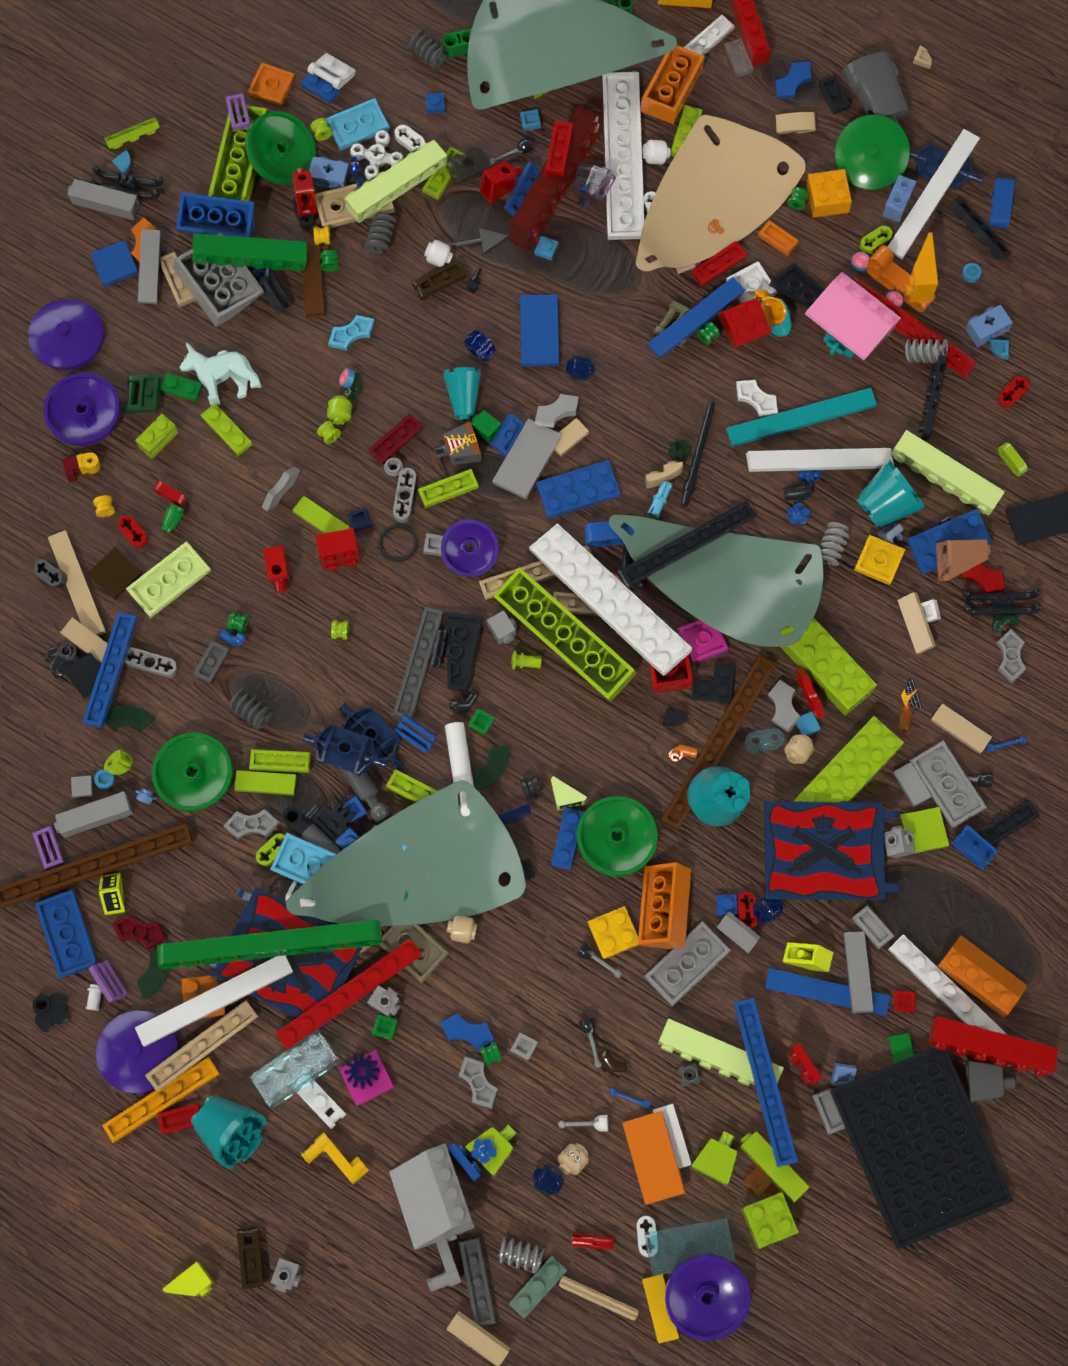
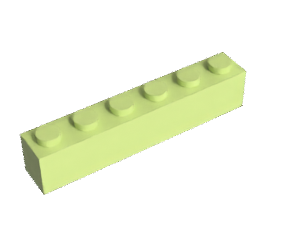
M435 140L423 144L419 150L411 152L401 162L394 163L390 169L379 173L372 181L365 182L360 189L350 192L345 198L346 209L358 223L362 222L447 165V154Z
M907 430L891 453L895 460L907 464L914 472L923 474L930 482L939 484L947 493H953L958 496L963 503L974 506L981 514L989 516L1005 492Z
M668 1018L658 1042L659 1045H662V1050L669 1053L676 1051L681 1054V1058L692 1061V1059L700 1062L699 1065L706 1069H711V1067L718 1069V1073L730 1078L732 1075L738 1078L739 1083L746 1086L750 1084L755 1085L746 1051ZM772 1063L776 1082L778 1083L783 1067Z

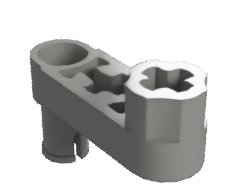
M456 1235L436 1242L445 1270L443 1274L427 1279L431 1292L448 1285L451 1287L462 1283L448 1242L457 1239Z

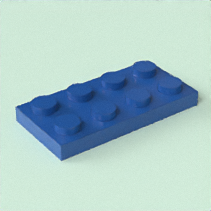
M609 460L536 482L548 519L621 497Z
M978 509L906 539L921 575L937 569L936 543L948 540H987V544H993Z

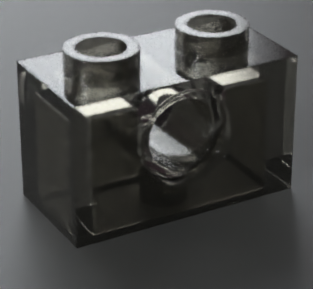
M482 147L478 149L471 148L463 155L459 156V154L450 157L446 166L455 187L483 176V171L491 168ZM464 163H469L471 168L466 167Z

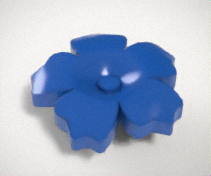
M798 502L793 505V508L788 507L786 510L787 516L790 517L788 521L791 524H806L807 517L810 516V510L806 507L802 509V503Z
M478 1138L474 1141L473 1147L475 1150L471 1151L472 1157L476 1160L480 1158L481 1164H486L490 1161L489 1157L495 1158L497 1152L495 1147H492L494 1142L491 1139H484L482 1142Z

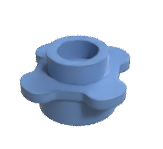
M149 789L136 790V793H138L136 799L143 803L151 805L153 799L157 800V797L153 796L154 792Z

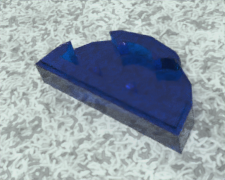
M349 157L357 187H360L364 184L357 157Z
M529 804L498 815L504 825L510 824L528 816L531 813V808Z

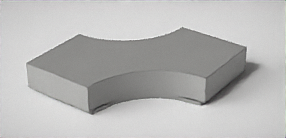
M560 394L554 403L547 406H538L535 425L554 428L556 422L561 418L576 416L579 397Z
M292 467L285 471L278 483L268 491L262 505L264 510L269 511L278 505L283 495L294 485L300 472L298 468Z
M1012 629L996 643L1002 652V663L998 671L1011 684L1026 670L1020 657V651L1025 641Z
M779 680L768 694L769 699L776 706L772 722L789 733L800 719V715L792 706L796 690Z
M265 809L251 816L243 815L236 811L223 827L238 840L252 833L261 834L267 838L280 822Z
M465 1056L459 1077L470 1085L473 1093L472 1103L492 1109L498 1088L491 1085L485 1078L484 1062Z

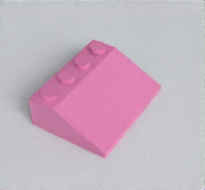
M843 272L830 283L805 313V315L862 360H865L888 337L901 319V317Z

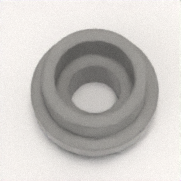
M390 458L384 464L386 474L392 477L398 476L403 469L402 462L397 458ZM392 466H397L396 470H391L390 468Z

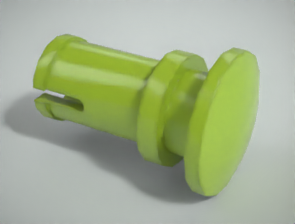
M514 650L511 659L512 670H515V666H519L521 669L523 667L540 669L541 656L524 655V653L518 655L517 651Z

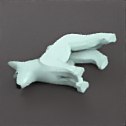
M186 343L189 353L185 356L179 369L182 372L196 371L199 380L209 392L208 400L211 406L213 404L220 405L217 385L229 377L238 386V399L247 396L248 380L250 381L251 389L262 387L259 377L251 368L249 361L240 353L223 350L218 352L217 356L207 358L195 351L190 344Z

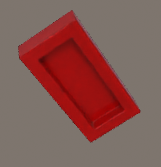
M199 1104L158 1113L161 1134L164 1135L194 1127L191 1119L200 1111Z

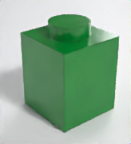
M484 410L480 414H476L471 421L474 433L488 444L493 441L501 427V423Z

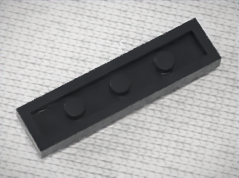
M964 200L956 201L951 206L955 210V215L959 219H963L967 224L968 230L979 237V242L989 248L990 254L995 259H1007L1012 254Z

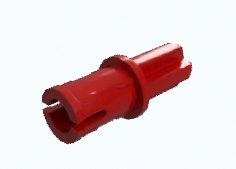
M573 1233L572 1247L590 1248V1250H593V1248L612 1250L614 1248V1238L594 1236V1233L592 1235Z

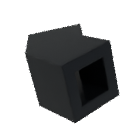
M666 709L662 724L677 727L686 723L682 709L675 712Z

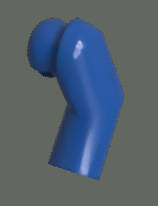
M223 629L219 634V637L231 646H242L246 640V636L240 632L234 636L226 629Z

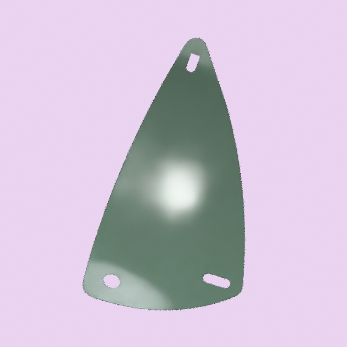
M483 0L472 26L468 46L467 64L471 101L476 109L482 110L569 86L664 55L675 49L677 40L674 36L647 24L629 12L599 0ZM491 1H495L497 5L498 17L496 19H493L489 7ZM664 40L665 46L656 48L651 46L652 41ZM483 81H487L490 85V90L486 94H483L480 90V85Z
M613 515L609 519L610 527L622 539L634 562L695 529L640 516ZM624 522L634 530L633 535H629L621 528ZM727 533L648 578L676 604L721 633L753 645L787 647L801 639L817 611L823 585V559L820 547L814 544ZM806 554H811L812 558L801 574H796L795 570ZM800 579L803 583L800 586L795 580ZM787 626L794 627L790 634H780L783 628Z
M460 780L405 808L354 841L329 860L288 898L286 907L294 915L310 916L339 924L378 920L381 922V926L416 925L453 920L456 915L468 917L492 910L519 898L524 893L526 883L518 852L504 824L486 799L469 782ZM461 791L466 794L467 808L470 810V814L462 817L459 811L458 794ZM402 845H407L405 851H403ZM503 872H508L511 876V881L507 886L503 887L499 884V876ZM405 890H406L407 893H408V898L404 901ZM312 898L315 901V905L301 907L300 899Z

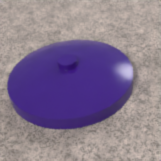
M61 299L47 304L34 316L28 332L29 344L35 356L44 365L57 370H73L88 364L99 353L104 341V327L98 313L90 305L75 299Z
M77 373L61 379L51 388L46 396L43 411L46 424L55 437L70 445L87 446L103 440L114 430L120 418L121 405L115 389L107 380L91 373Z
M148 1011L126 1012L113 1019L102 1031L97 1042L96 1061L101 1075L114 1088L130 1094H143L155 1090L145 1075L179 1050L178 1039L175 1032L144 1047L135 1027L158 1015Z
M715 1254L695 1255L680 1263L671 1273L665 1288V1305L671 1321L682 1333L697 1340L713 1341L730 1335L743 1323L750 1307V1289L743 1272L729 1259Z

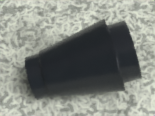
M803 481L783 489L785 500H807V498L812 497L809 482L804 483Z

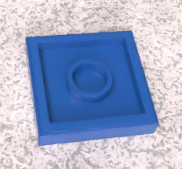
M125 240L90 253L104 287L139 274Z

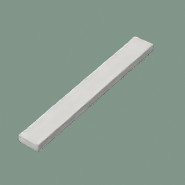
M963 129L890 242L888 248L891 249L894 256L900 259L904 258L973 151L980 137Z
M891 448L748 451L746 453L749 472L882 468L889 460L894 465Z
M286 956L275 957L135 1027L142 1045L145 1047L293 973V970Z

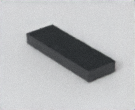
M1028 799L980 829L978 833L994 846L1039 818L1040 815Z

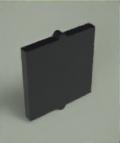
M90 652L80 660H75L73 665L64 670V673L84 699L92 693L100 665Z

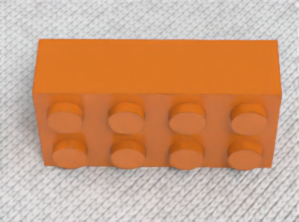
M676 45L674 50L666 53L642 97L641 112L674 125L703 70L705 56Z

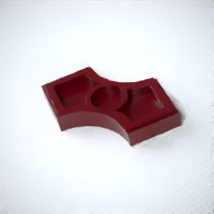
M129 914L112 923L121 942L138 940L144 943L150 950L167 940L157 921L143 924L134 920Z

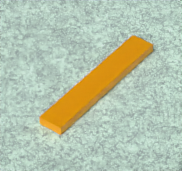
M208 1056L183 1072L158 1092L155 1090L102 1126L112 1143H115L157 1116L158 1113L163 1112L220 1075V1073Z

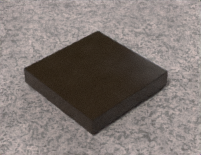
M114 547L87 574L110 597L116 600L128 586L142 575V572Z

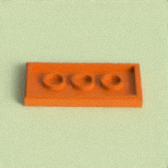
M663 1111L623 1122V1128L645 1205L685 1194L686 1190Z

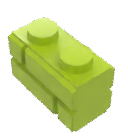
M161 414L135 441L139 449L153 460L178 434V430L173 422Z

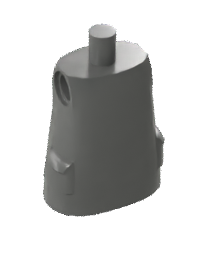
M884 51L871 54L845 66L842 74L866 115L884 116L895 121L900 126L898 120L905 117L909 110L898 80L899 71L895 62L892 61L889 52Z

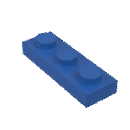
M532 162L527 163L504 206V209L515 219L521 218L544 174Z
M564 807L551 867L571 871L577 846V829L580 819L584 814L583 811Z

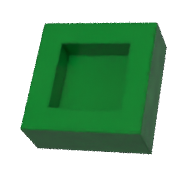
M477 709L468 727L486 736L495 721V717Z
M378 1014L372 1035L392 1040L398 1020Z

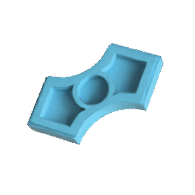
M356 315L350 324L343 327H333L328 343L329 347L347 351L350 344L355 340L370 338L375 320Z

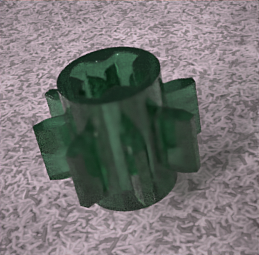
M677 437L674 443L670 441V449H668L667 453L669 455L672 454V461L676 459L682 462L684 458L689 459L690 454L688 452L691 451V446H687V439L683 441Z

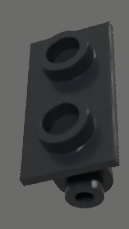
M273 273L260 279L258 284L264 290V296L277 315L292 306Z

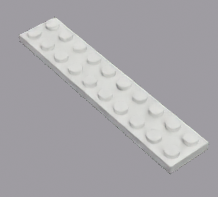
M639 72L607 73L602 75L605 171H607L608 240L641 239L644 225Z
M558 523L529 547L531 553L663 676L692 652V647Z

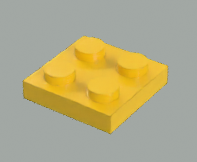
M869 535L854 571L890 585L905 549Z
M625 906L587 921L603 960L638 946V936Z

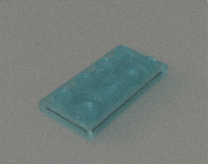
M317 1029L249 1077L268 1107L272 1110L340 1061L319 1029Z
M727 1218L644 1233L652 1276L672 1273L680 1263L700 1254H715L723 1256L732 1262L735 1261Z

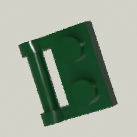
M159 374L128 376V398L124 412L130 415L158 412L161 383ZM140 383L138 405H135L136 385Z

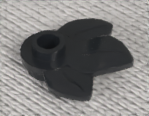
M66 641L61 643L59 647L51 648L46 653L44 660L52 663V675L54 678H59L65 674L64 670L73 665L75 660H80V658L77 656L76 645ZM65 648H69L70 650L69 654L67 655L64 653Z
M54 993L50 996L39 995L34 999L32 1007L36 1013L35 1022L42 1031L48 1033L53 1023H68V1012L63 1006L66 1005L69 998L62 993ZM42 1002L47 1003V1006L44 1009L40 1008V1004Z

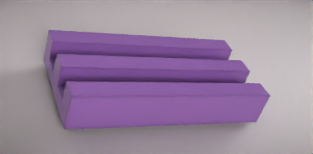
M244 94L225 97L233 132L237 131V129L244 130V127L249 129L251 124ZM240 98L246 122H242L241 113L237 99ZM231 100H234L236 113L239 121L238 124H235L233 111L230 103Z
M52 826L32 833L45 870L65 863ZM48 831H49V834H50V837H51L53 846H54V848H55V851H56L58 860H55V857H54V855H53V852H52V849H51V846H50L48 837H47V835H46V832H48ZM42 834L46 849L51 860L50 863L47 862L38 835Z
M107 960L103 961V963H98L96 966L92 965L88 969L109 1003L121 999L128 994Z

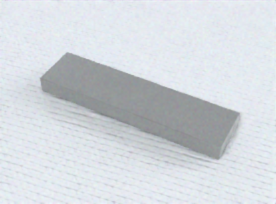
M142 230L138 287V303L157 304L161 244L160 230Z
M844 932L852 1013L873 1012L865 932Z

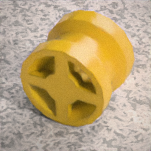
M329 226L324 228L314 227L315 245H320L321 243L330 245Z
M103 495L93 500V504L97 508L95 511L97 517H108L115 513V508L111 504L113 502L111 496Z

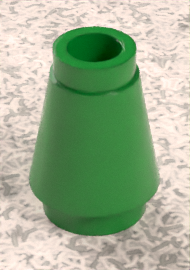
M170 504L166 508L161 529L172 534V531L184 516V509Z

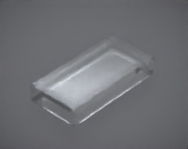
M742 39L724 44L736 77L754 71Z

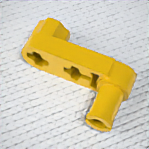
M324 1132L314 1140L315 1143L301 1153V1156L310 1164L318 1155L326 1152L353 1185L369 1172L358 1156L349 1163Z

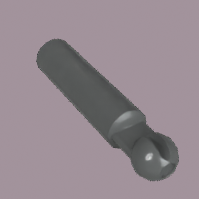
M343 744L339 748L343 753L349 752L351 749L347 744ZM341 769L361 802L366 801L370 806L371 817L378 822L387 820L390 815L389 807L385 803H381L377 798L378 790L367 773L364 772L358 777L356 773Z

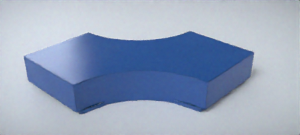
M810 62L792 63L789 74L782 79L775 80L777 99L795 98L797 88L803 83L811 81Z
M459 1014L440 1022L449 1042L464 1040L472 1044L477 1051L480 1047H485L495 1041L486 1022L470 1024L464 1021Z

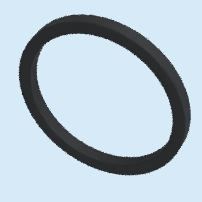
M391 525L379 537V549L383 556L391 561L400 562L407 560L416 551L417 537L414 531L405 525ZM394 528L406 529L414 538L412 551L402 558L390 557L382 549L383 536Z

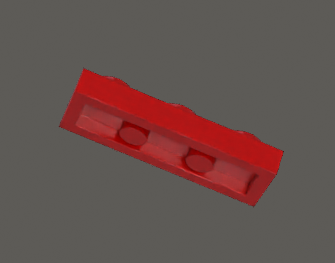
M555 121L545 168L546 174L564 176L573 123Z
M735 241L691 270V274L701 287H704L747 258V253Z

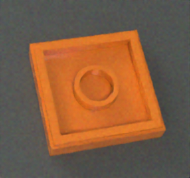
M261 63L247 92L248 96L281 107L295 79V74Z

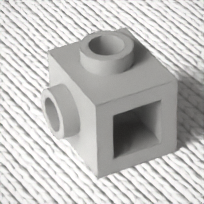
M504 610L487 619V626L499 645L511 642L514 636H516L517 625L512 617L508 618Z
M895 826L890 828L891 831L884 833L887 857L900 858L915 854L914 837L911 830L903 829L902 826Z
M379 985L367 1002L370 1007L386 1017L395 1016L401 1007L399 1005L400 999L397 997L399 994L390 988L385 990Z
M279 1258L270 1282L275 1284L274 1289L286 1293L287 1289L293 1290L294 1287H298L302 1276L299 1274L301 1265Z

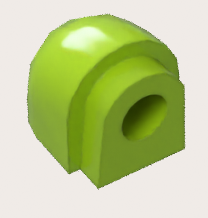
M119 749L106 760L104 770L113 775H121L132 768L134 761L129 754Z

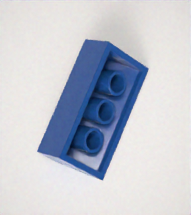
M181 192L176 230L180 234L193 235L194 233L218 235L222 233L224 236L254 238L255 203Z

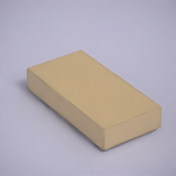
M577 418L559 432L562 436L554 451L560 457L586 437L589 431Z

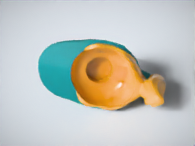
M766 289L755 290V296L761 300L760 304L772 333L779 337L788 335L791 330V314L786 303L780 298L771 297Z

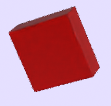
M895 990L893 1012L914 1013L915 992Z

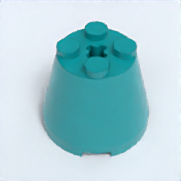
M891 460L882 466L860 493L859 499H857V502L865 512L870 511L868 516L876 527H883L918 512L925 507L897 467H894Z
M713 766L702 770L692 779L688 788V803L694 814L702 823L714 827L725 826L735 822L743 814L750 798L748 780L733 770L722 766Z
M209 1096L205 1100L204 1106L191 1119L195 1132L216 1161L226 1169H232L234 1164L240 1160L245 1162L254 1153L263 1139L261 1135L263 1126L267 1124L266 1118L258 1111L225 1098Z

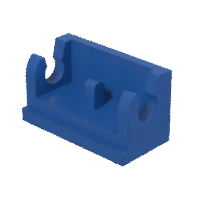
M968 825L951 843L952 846L981 870L999 852Z

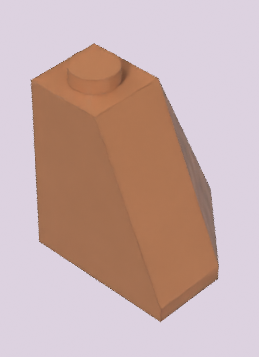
M948 540L936 543L938 582L948 581L988 560L990 545L987 544V540Z

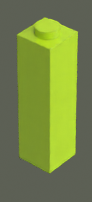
M757 1131L753 1135L749 1132L741 1140L743 1144L740 1148L792 1203L810 1188L789 1165L776 1166L771 1146Z

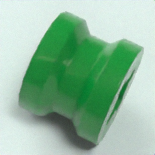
M793 188L791 191L792 197L789 198L787 204L792 209L804 210L806 206L805 201L808 200L809 193L802 188Z
M325 250L320 253V259L322 260L321 269L323 271L333 272L339 269L337 251Z
M710 321L705 324L704 328H699L696 331L699 339L705 345L711 344L713 339L720 337L719 330Z
M232 611L227 629H235L243 634L247 628L249 616L245 614L239 615L238 612Z
M495 1041L488 1047H480L487 1067L492 1062L502 1061Z

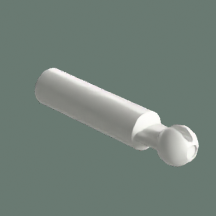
M454 722L445 725L453 783L465 780L474 787L464 723ZM461 791L458 794L461 803L459 811L460 815L465 817L469 816L470 810L467 808L466 794Z

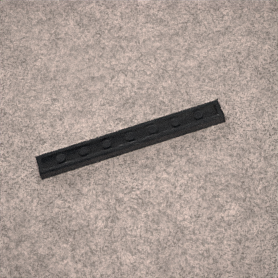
M744 501L620 569L618 572L627 588H630L756 518L748 502Z

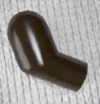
M609 1050L601 1051L599 1060L607 1071L626 1073V1062H615Z

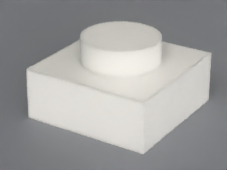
M932 599L921 603L928 623L941 619L937 600Z

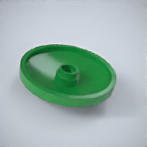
M281 111L267 112L259 116L247 131L245 138L247 157L255 171L267 181L278 185L293 184L292 174L297 169L303 168L309 171L312 158L316 157L315 144L307 127L296 117Z
M880 115L863 116L848 124L840 134L835 150L838 170L845 169L847 182L856 188L869 191L884 189L895 183L898 176H902L910 155L909 141L903 129L895 121Z
M185 733L172 738L159 750L152 766V780L159 796L171 807L186 812L201 811L220 801L230 787L233 774L231 759L223 745L213 737L202 733Z
M607 797L595 802L585 811L577 829V844L583 859L591 868L607 876H628L641 870L652 858L657 845V827L652 815L642 804L627 797Z

